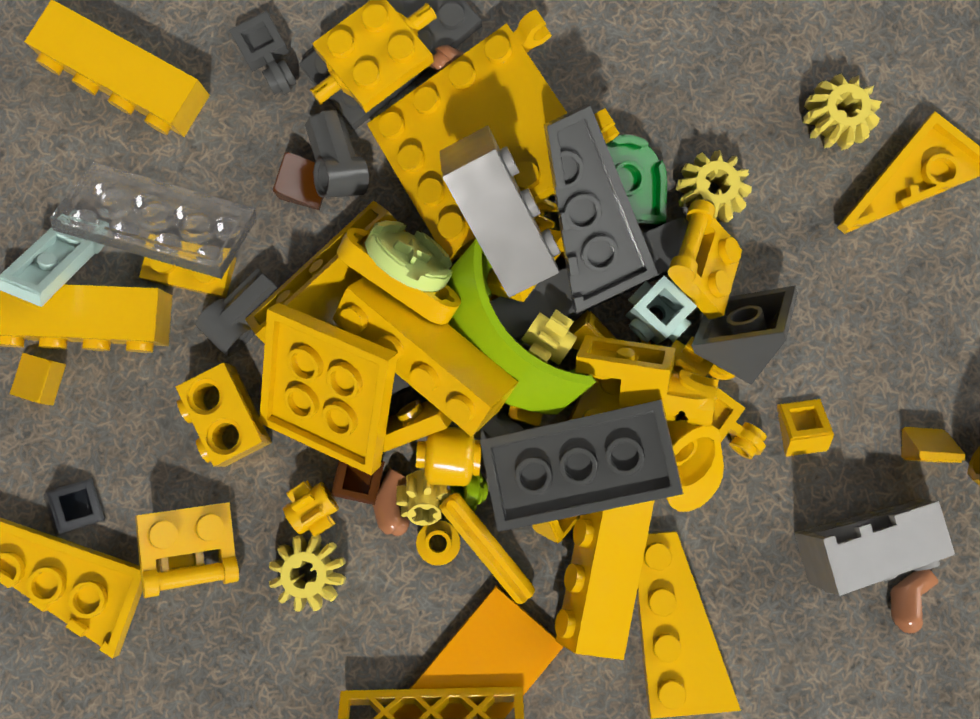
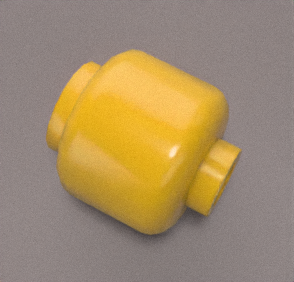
M448 427L428 435L427 441H417L416 468L425 469V478L429 484L467 486L471 482L472 476H479L481 444L480 440L474 439V435L471 437L461 428Z

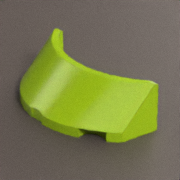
M475 239L450 269L453 271V274L446 285L458 294L461 304L448 324L519 382L505 404L541 414L557 415L592 388L596 380L591 374L586 376L583 373H576L575 369L564 371L541 361L519 345L506 331L489 300L492 293L487 280L488 274L493 268L477 239Z

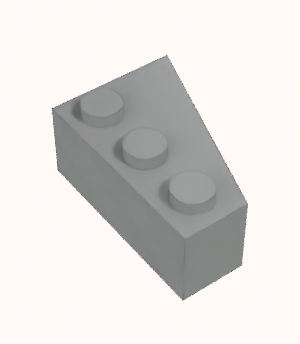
M487 125L440 150L442 178L508 297L510 298L558 274L559 270L554 257L561 253L549 228L541 232L534 218L541 214L530 190L528 188L523 191L520 190L514 178V175L520 173L508 147L499 148L489 126Z
M919 499L794 532L809 584L825 590L827 594L838 596L878 582L896 578L897 575L911 570L922 571L940 566L939 560L955 555L940 503L934 500Z

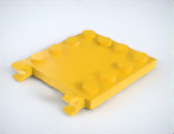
M537 9L527 13L520 20L514 32L507 23L367 123L434 240L449 255L451 262L462 256L476 238L442 178L440 150L488 125L499 148L508 147L520 173L514 175V178L520 190L523 191L528 188L536 204H539L554 193L544 124L567 114V111L527 54L531 49L543 44L552 36ZM602 109L594 114L607 144L619 135V131L614 126L615 122L606 109Z

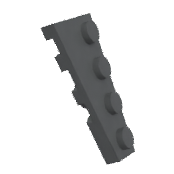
M587 104L544 124L572 305L576 313L659 275L591 105Z

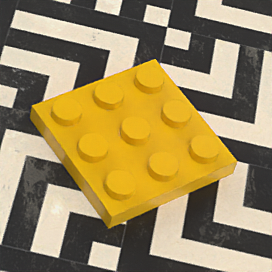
M278 302L267 309L259 423L372 475L381 467L398 353Z

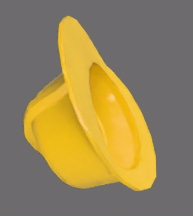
M667 420L684 494L666 499L669 505L677 511L690 512L704 505L720 486L724 471L721 436L719 429L713 425L708 427L688 424L687 420Z

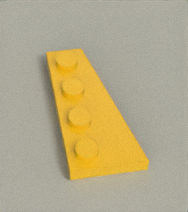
M0 517V583L7 588L13 587L30 599L29 603L42 612L49 611L67 624L66 628L79 637L86 636L101 647L99 650L113 659L119 656L143 592L140 566Z
M677 532L648 533L636 594L648 715L651 719L741 711Z

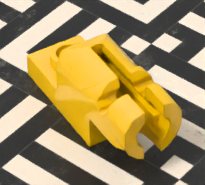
M585 335L576 356L575 372L591 374L593 378L602 380L610 378L621 379L619 408L622 409L662 400L667 420L675 421L679 411H683L688 418V424L712 427L719 379L708 378L687 370L673 372L676 348Z

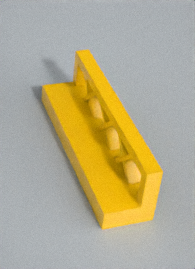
M523 687L340 691L338 719H349L350 706L370 705L378 713L373 719H396L393 714L406 704H415L424 712L419 719H443L439 713L448 704L461 703L470 712L464 719H491L485 712L494 703L514 702V718L524 719Z

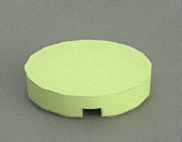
M385 220L374 224L365 241L368 255L379 268L406 286L421 291L437 292L446 286L453 274V271L449 270L452 262L449 255L436 241L423 232L416 231L415 235L405 232L406 225L398 221Z

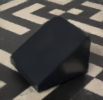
M92 478L52 489L44 494V500L56 537L105 520Z

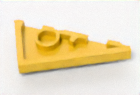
M936 111L926 118L836 228L844 234L980 177V146Z

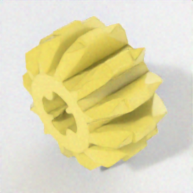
M842 73L834 76L830 82L822 81L814 89V94L810 95L805 101L804 107L809 112L803 117V123L815 125V128L810 133V139L817 138L820 134L825 137L824 149L832 147L836 142L841 151L851 147L854 142L856 144L862 143L869 137L870 130H873L879 123L880 118L875 112L880 108L882 101L869 98L874 86L861 88L859 86V75L852 77L848 83Z
M720 150L714 151L710 159L703 152L697 154L694 164L686 163L681 170L684 178L676 183V190L685 194L678 201L679 206L687 207L694 200H706L715 207V219L718 217L723 223L729 222L733 218V212L741 213L746 207V202L743 198L751 193L752 186L742 181L749 175V169L737 171L734 168L738 161L737 156H732L727 162H724ZM711 182L719 186L716 194L708 190Z
M297 535L293 537V548L286 544H282L277 548L283 560L271 561L269 568L279 572L280 576L270 580L269 586L276 588L283 585L285 591L279 595L278 601L283 604L294 596L293 606L295 611H302L307 600L313 611H317L322 608V597L332 602L338 596L332 585L344 584L346 577L340 573L333 572V569L343 566L346 562L344 557L331 561L329 555L337 547L334 542L327 544L320 550L321 535L315 537L312 535L308 545L302 535ZM309 562L313 565L310 571L316 570L317 577L305 582L302 580L305 574L299 575L298 572L300 567Z

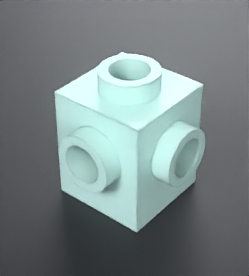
M663 276L653 287L647 281L644 282L628 299L634 307L625 316L632 321L629 327L641 340L646 343L652 340L657 345L667 337L674 342L691 325V322L686 317L697 305L672 280L670 281L667 277ZM653 307L660 309L663 313L662 321L649 309Z

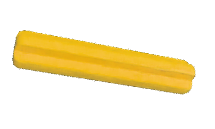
M455 492L445 498L439 505L443 515L515 603H525L535 593V588L459 493Z

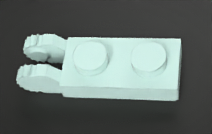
M73 212L58 226L53 225L0 274V291L42 307L95 253L98 254L102 247H105L110 236V226L97 222L82 235L87 225L86 217Z

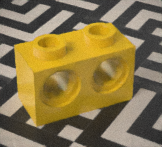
M223 362L175 386L181 398L177 400L178 409L187 423H193L199 436L196 439L197 449L202 458L207 463L211 462L213 467H226L272 443L264 425L259 423L257 410L235 366ZM215 386L219 391L220 398L217 405L209 410L204 404V395L209 388ZM234 425L238 430L239 439L233 448L228 449L223 444L222 435L228 426Z

